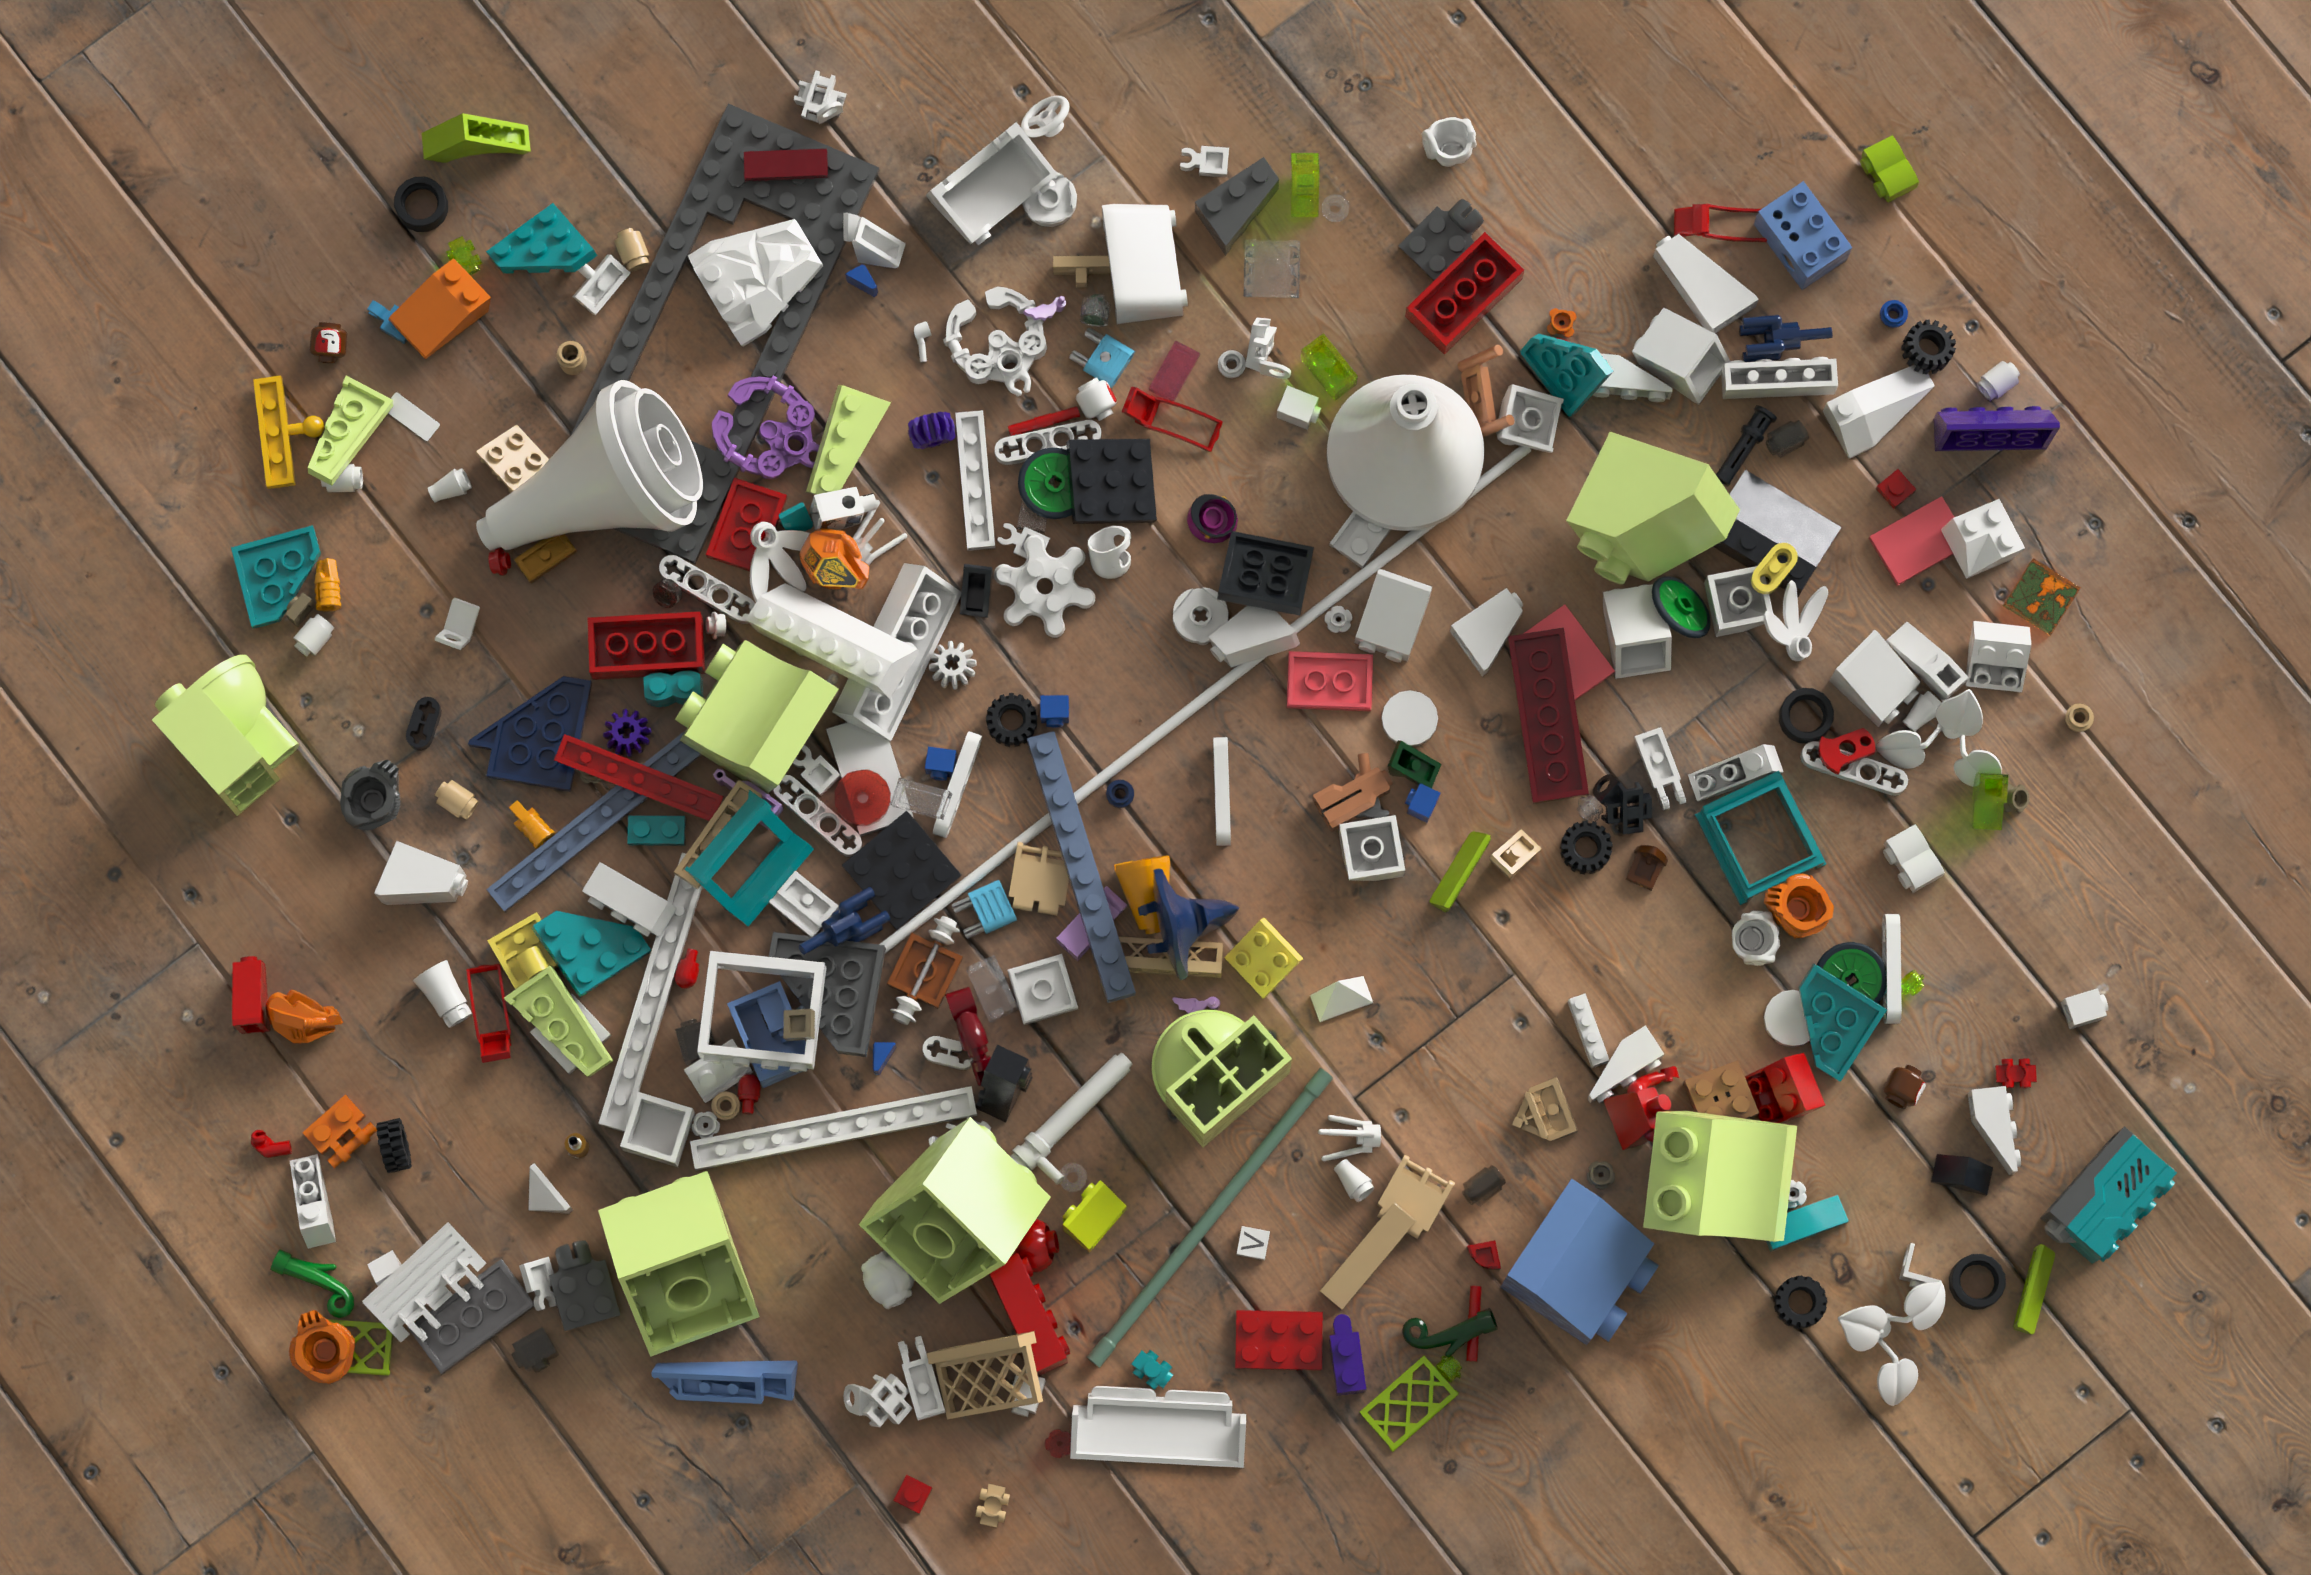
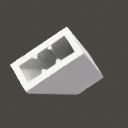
M1507 588L1451 625V634L1481 676H1484L1489 671L1523 612L1521 609L1523 607L1522 601L1515 592L1511 594Z
M1248 605L1209 636L1213 646L1210 649L1211 653L1219 662L1224 660L1230 667L1289 650L1300 644L1295 630L1276 611Z

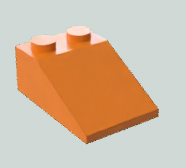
M453 258L434 272L388 320L427 359L488 313L491 297Z

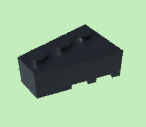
M997 1045L984 1072L981 1086L985 1088L979 1092L976 1109L1006 1123L1020 1092L1026 1093L1033 1079L1029 1059Z

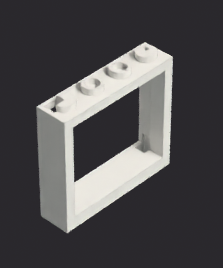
M710 951L697 1050L699 1057L713 1064H720L721 1060L732 1061L733 1065L740 1067H749L750 1063L761 1064V1068L777 1070L778 1066L790 1067L789 1070L793 1072H807V1069H814L826 975L825 963ZM718 969L813 978L810 1009L815 1011V1039L806 1040L805 1054L709 1045Z

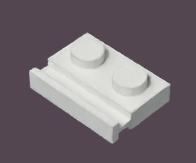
M1352 512L1329 546L1334 547L1343 556L1360 568H1363L1391 529L1372 524L1358 516L1355 512Z
M794 871L777 891V894L769 901L770 905L811 937H814L822 929V922L831 918L832 913L838 910L836 903L797 871Z
M733 1039L722 1045L738 1048ZM704 1058L684 1069L705 1103L713 1099L718 1093L724 1092L738 1083L742 1076L753 1073L750 1066H735L732 1064V1061L721 1060L720 1064H713L712 1062L704 1061Z

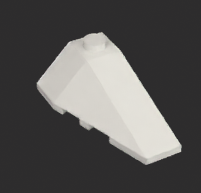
M1912 365L1853 389L1826 403L1823 413L1848 459L1873 448L1934 388L1935 385L1929 374H1923L1922 368L1918 372L1914 371L1916 365Z

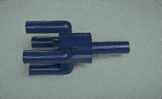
M1779 315L1743 318V325H1739L1740 336L1764 334L1765 343L1746 345V352H1742L1744 362H1756L1761 359L1779 360L1782 357V352L1799 350L1801 348V341L1833 337L1832 327L1800 330L1798 322L1782 323V318Z
M868 887L841 902L838 910L832 913L831 918L822 922L823 932L799 944V950L805 955L826 942L833 944L835 947L845 941L862 942L883 930L882 925L890 921V916L887 911H883L862 923L857 912L867 907V901L875 897L873 889Z

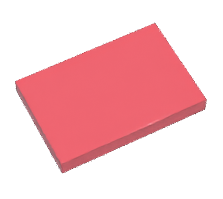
M1942 496L1868 538L1897 586L1954 555L1941 531L1954 518V515Z
M1564 604L1525 633L1564 628L1576 701L1614 674L1615 670Z
M1289 651L1287 708L1371 711L1373 654Z

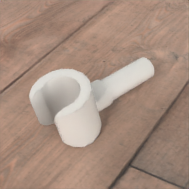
M925 321L914 327V335L919 347L920 362H927L923 338L931 336L928 323Z

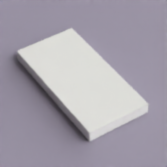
M881 714L865 717L876 725L883 723ZM848 722L826 729L859 835L863 836L885 829L906 810L913 817L889 740Z

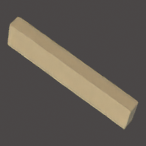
M1393 1203L1320 1291L1339 1308L1343 1309L1414 1225L1416 1220L1397 1204Z

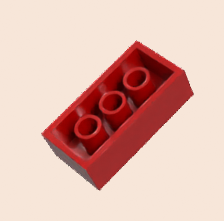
M1484 232L1406 307L1405 317L1445 355L1523 279L1524 269Z
M701 612L587 617L589 673L593 680L638 678L653 673H666L672 676L681 671H694L699 674H705L704 629Z
M1019 1253L1010 1256L1005 1265L990 1273L989 1277L1016 1335L1035 1332L1037 1343L1031 1344L1039 1377L1067 1364V1355L1070 1354V1349L1064 1337H1057L1055 1333L1058 1324L1051 1309L1045 1311L1042 1303L1046 1302V1298L1039 1283L1033 1285L1030 1279L1034 1274L1027 1257L1021 1259Z

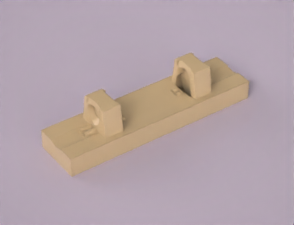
M1053 256L1054 275H1076V288L1087 287V274H1111L1108 256Z
M738 780L677 866L674 874L696 889H699L701 885L684 869L686 866L690 868L701 855L700 850L704 851L748 800L749 790L760 798H763L762 794L741 780Z

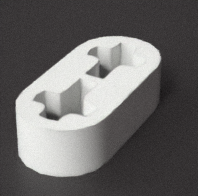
M932 1036L924 1042L923 1053L928 1061L959 1070L971 1068L970 1062L973 1060L972 1058L965 1060L964 1064H961L958 1057L951 1055L952 1052H962L963 1049L960 1041ZM935 1042L940 1043V1048L947 1050L948 1053H937L936 1057H933L928 1047L934 1046Z

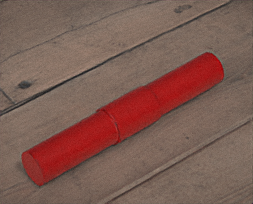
M1075 406L1051 414H1045L1034 419L1009 425V434L1014 436L1080 417L1078 407Z
M1470 1286L1468 1319L1476 1316L1477 1312H1480L1481 1286ZM1479 1336L1467 1342L1466 1361L1478 1362Z

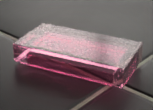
M1175 341L1150 385L1149 391L1175 402L1199 359L1200 353Z

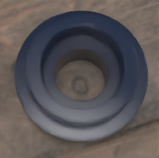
M1115 780L1107 787L1106 798L1113 807L1124 808L1132 803L1134 789L1125 780ZM1123 790L1126 795L1124 798L1118 799L1115 797V792Z

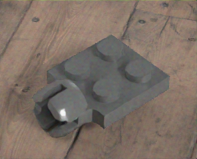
M1464 199L1459 200L1449 211H1443L1437 206L1398 245L1433 281L1474 243L1472 235L1484 222L1480 212L1477 209L1473 210L1472 204Z
M585 1240L572 1243L576 1259L572 1258L569 1244L558 1247L555 1251L559 1266L558 1272L549 1275L564 1331L620 1316L606 1261H595Z

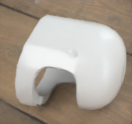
M1122 526L1106 527L1089 538L1088 550L1091 566L1100 577L1115 579L1124 575L1130 568L1131 556L1126 549L1130 546L1131 533L1127 528ZM1118 534L1124 536L1125 539L1122 544L1116 547L1114 536Z

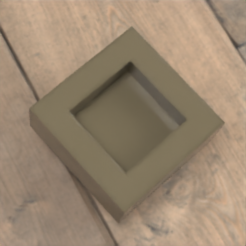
M302 593L299 598L296 596L289 602L286 608L288 611L285 615L289 621L299 627L316 605L310 597Z
M813 1009L784 1010L783 1039L786 1041L815 1039V1011Z

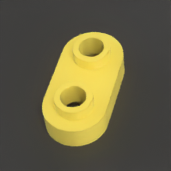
M1788 543L1776 544L1764 557L1751 576V584L1755 591L1761 594H1770L1782 583L1794 568L1798 559L1797 551L1792 545ZM1784 555L1787 558V562L1780 563L1777 557ZM1766 576L1769 578L1770 583L1764 585L1760 582V578Z

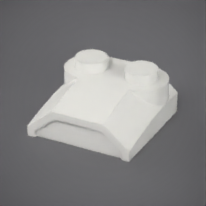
M1514 384L1508 386L1502 400L1499 418L1510 414L1514 417L1515 422L1512 426L1496 432L1497 439L1505 445L1516 444L1552 453L1559 413L1564 399Z

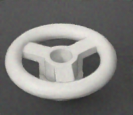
M1051 96L1041 100L1024 116L1021 123L1022 130L1031 138L1043 135L1046 137L1057 135L1063 129V121L1069 112L1068 100L1062 96ZM1061 105L1060 112L1057 115L1055 110ZM1046 108V110L1042 111L1039 115H1036L1042 109ZM1035 124H1037L1040 127L1038 129L1029 128L1030 126H1033Z

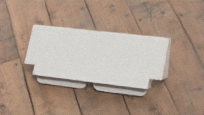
M1096 1386L1092 1389L1091 1393H1088V1406L1073 1405L1070 1459L1244 1468L1246 1414L1232 1413V1401L1228 1394L1224 1392L1169 1390L1165 1393V1397H1156L1155 1391L1148 1388Z

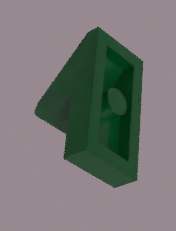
M1398 740L1387 767L1392 776L1405 777L1417 785L1421 783L1432 788L1441 763Z

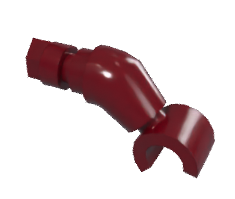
M970 987L947 993L945 996L952 1017L956 1022L962 1049L967 1051L969 1058L973 1059L970 1064L977 1085L981 1086L984 1070L991 1059L990 1056H986L988 1052L986 1044L989 1041L985 1029L977 1016V1007Z

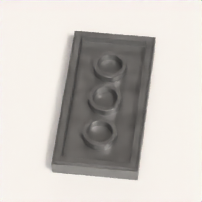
M502 1259L477 1276L484 1284L480 1290L475 1288L471 1282L462 1287L471 1297L467 1302L455 1292L436 1311L433 1309L430 1311L441 1324L438 1329L433 1328L424 1316L415 1322L418 1327H421L426 1332L428 1338L424 1342L408 1327L442 1375L534 1307V1302Z

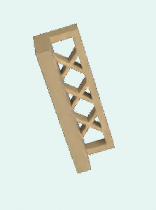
M1119 937L1121 944H1127L1134 951L1132 955L1125 956L1129 972L1176 975L1167 952L1162 953L1159 958H1146L1140 953L1151 943L1163 942V939ZM1199 941L1193 943L1189 948L1191 956L1187 962L1188 976L1221 978L1223 943ZM1134 945H1142L1138 949L1134 947ZM1190 948H1198V950L1193 953ZM1204 949L1217 950L1216 962L1201 961L1197 955Z

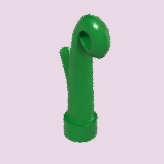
M281 1249L278 1251L272 1262L271 1271L282 1276L284 1274L334 1293L327 1303V1310L332 1316L343 1318L352 1312L354 1297L351 1291L344 1284L324 1273L335 1270V1264L307 1262L294 1258L292 1254ZM343 1299L345 1306L340 1309L336 1308L334 1305L336 1301Z

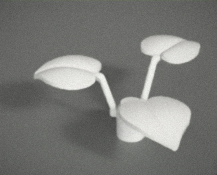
M1970 689L1943 701L1936 710L1937 728L1924 743H1921V738L1916 732L1902 730L1883 737L1876 745L1877 751L1890 763L1900 768L1911 769L1923 763L1925 759L1923 749H1926L1936 736L1943 731L1947 738L1955 739L1959 737L1960 752L1963 758L1954 763V772L1963 783L1976 788H1991L2002 783V767L1995 755L1984 750H1974L1969 755L1966 752L1965 736L1975 735L1981 730L1983 724L1980 705Z
M1940 1281L1920 1284L1908 1293L1904 1302V1311L1908 1315L1907 1317L1892 1316L1885 1313L1882 1308L1874 1305L1856 1308L1838 1317L1846 1340L1853 1349L1860 1352L1866 1351L1874 1347L1878 1342L1891 1357L1892 1363L1884 1364L1877 1376L1879 1393L1882 1399L1891 1406L1899 1404L1912 1392L1918 1380V1369L1910 1359L1905 1358L1898 1362V1357L1884 1342L1883 1338L1888 1336L1891 1331V1321L1902 1323L1912 1321L1914 1328L1917 1330H1924L1934 1325L1940 1318L1945 1306V1289Z

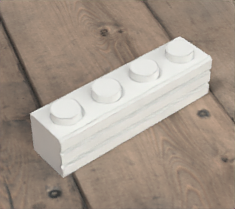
M1586 994L1568 999L1567 1002L1591 1068L1608 1063L1609 1057Z

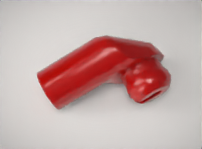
M255 1130L251 1134L252 1147L265 1158L292 1154L290 1140L274 1142L263 1130Z

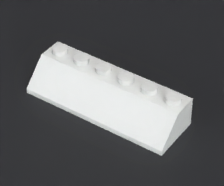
M904 563L873 627L918 649L919 653L890 699L848 678L832 712L848 723L891 741L931 659L930 655L934 653L962 592L927 567ZM881 714L883 723L876 725L865 717Z
M786 583L761 595L746 618V621L758 633L889 699L919 653L918 649Z

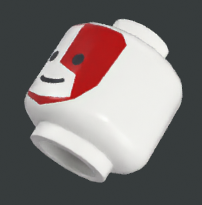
M1095 378L1078 388L1079 393L1076 395V401L1086 418L1097 417L1098 421L1113 414L1111 408L1117 404V399L1107 381H1099L1098 378Z

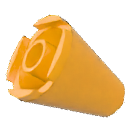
M1168 855L1114 864L1115 873L1139 930L1145 929L1146 934L1160 932L1157 914L1153 912L1146 916H1139L1138 907L1155 901L1153 889L1154 869H1162L1169 883L1171 861Z

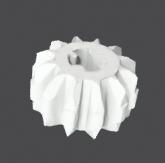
M948 641L947 650L942 645H938L937 649L941 655L936 653L930 655L931 660L935 662L929 664V670L935 672L932 676L933 680L938 681L942 679L941 686L943 688L947 687L949 681L952 682L953 689L958 688L957 681L959 680L964 686L968 685L965 675L974 677L975 671L971 668L977 665L975 659H969L973 655V651L969 649L963 652L964 643L962 642L958 644L956 649H954L952 641ZM953 660V663L958 661V669L952 670L951 667L949 670L948 661Z

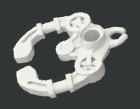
M995 287L985 292L987 305L990 309H1001L1011 305L1017 309L1019 314H1023L1025 309L1036 307L1034 300H1028L1022 294L1009 288ZM969 300L955 305L948 318L946 338L943 339L945 346L949 347L952 353V361L956 362L972 383L984 384L989 380L1003 382L1011 393L1021 396L1022 391L1016 389L1014 383L1022 380L1025 383L1024 392H1030L1031 379L1028 370L1034 360L1043 357L1047 350L1042 326L1043 320H1034L1032 317L1026 316L1028 321L1024 324L1028 331L1020 336L1018 342L1010 339L1005 332L995 330L990 333L988 338V356L980 353L970 356L968 348L962 349L959 344L962 340L960 327L972 322L976 316V309ZM1007 363L1017 364L1013 369L1004 368Z

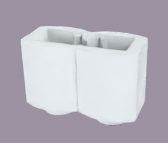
M1916 824L1886 840L1884 843L1886 848L1883 850L1884 856L1890 865L1895 864L1899 869L1898 878L1905 889L1910 888L1914 893L1944 875L1945 872L1940 862L1930 849Z

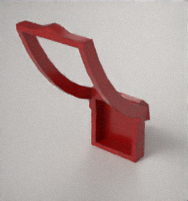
M1693 204L1692 207L1674 209V236L1678 234L1682 237L1697 235L1725 241L1767 242L1766 238L1731 237L1709 233V209L1758 213L1761 209L1733 208L1712 204Z
M1137 387L1130 388L1121 411L1134 419L1135 423L1149 430L1180 439L1208 452L1212 451L1215 442L1218 440L1223 421L1189 406L1161 397L1150 396ZM1160 402L1185 409L1216 422L1217 424L1208 447L1173 432L1151 426Z
M500 963L481 965L476 968L466 969L477 1040L480 1044L482 1063L511 1058L510 1046L512 1045L510 1039L511 1028L506 1000L504 999L505 992ZM498 970L507 1030L480 1034L470 974Z

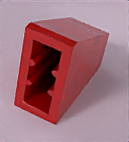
M256 956L242 957L240 962H233L232 1025L241 1034L270 1032V1022L266 1014V1002L268 1000L266 964L262 960H258Z

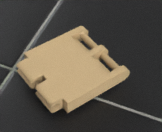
M1023 842L1017 843L1008 898L1014 899L1013 909L1032 912L1033 903L1036 902L1039 903L1037 913L1057 916L1059 906H1065L1069 877L1064 861L1047 858V855L1063 858L1060 851L1048 850L1047 846L1036 848L1024 846ZM1022 851L1041 854V857L1022 854Z
M1404 1155L1377 1204L1381 1207L1377 1217L1382 1218L1393 1203L1397 1204L1416 1220L1407 1233L1418 1239L1422 1231L1428 1233L1455 1182L1451 1180L1449 1182L1431 1173L1432 1169L1428 1167L1424 1169L1409 1161L1410 1157ZM1407 1165L1408 1167L1423 1174V1176L1421 1177L1413 1173L1412 1171L1406 1169L1405 1166ZM1430 1178L1435 1182L1443 1185L1444 1187H1446L1445 1190L1431 1183L1427 1179Z

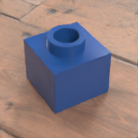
M1040 695L1041 723H1046V726L1051 728L1063 727V723H1069V695Z
M928 746L925 763L926 774H929L931 779L946 781L947 777H952L957 760L956 750Z
M1420 783L1417 790L1411 789L1405 801V804L1409 805L1407 814L1428 823L1439 800L1440 792Z

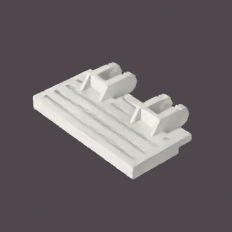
M448 1222L362 1302L400 1342L410 1335L402 1326L403 1324H406L424 1342L428 1338L426 1332L414 1323L421 1315L427 1319V1322L433 1328L438 1329L441 1326L424 1305L427 1303L436 1311L453 1295L447 1289V1284L467 1302L471 1297L457 1282L466 1275L472 1285L480 1290L484 1284L472 1273L467 1265L471 1264L478 1272L487 1263Z

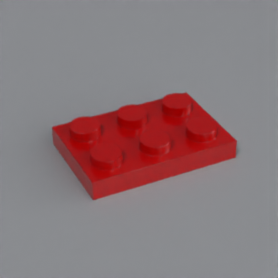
M734 477L706 552V557L750 572L753 554L756 550V547L751 542V531L760 522L771 523L777 528L779 514L784 509L788 498L787 495ZM765 531L761 533V541L766 536Z
M1236 1310L1235 1369L1322 1371L1323 1312Z

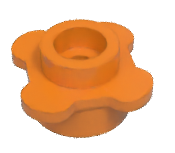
M1557 308L1552 309L1549 313L1551 321L1547 326V332L1550 335L1562 334L1566 338L1573 336V322L1577 318L1575 312L1559 310ZM1564 321V325H1560L1559 322Z

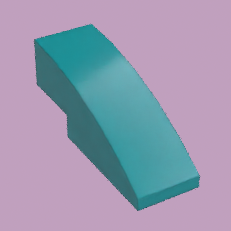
M1836 1195L1788 1212L1784 1241H1766L1770 1252L1849 1222L1839 1196Z

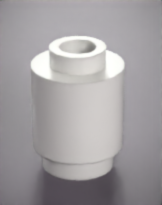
M2001 361L1981 376V381L1977 383V387L1987 400L1998 399L2019 383L2018 376H2020V373L2013 363L2009 362L2007 364Z
M349 464L332 486L322 480L321 485L326 487L327 492H355L356 489H362V467H355L354 464Z
M316 614L314 618L310 617L293 639L297 642L294 647L305 656H308L310 653L316 656L331 638V632L334 630V627L322 616Z

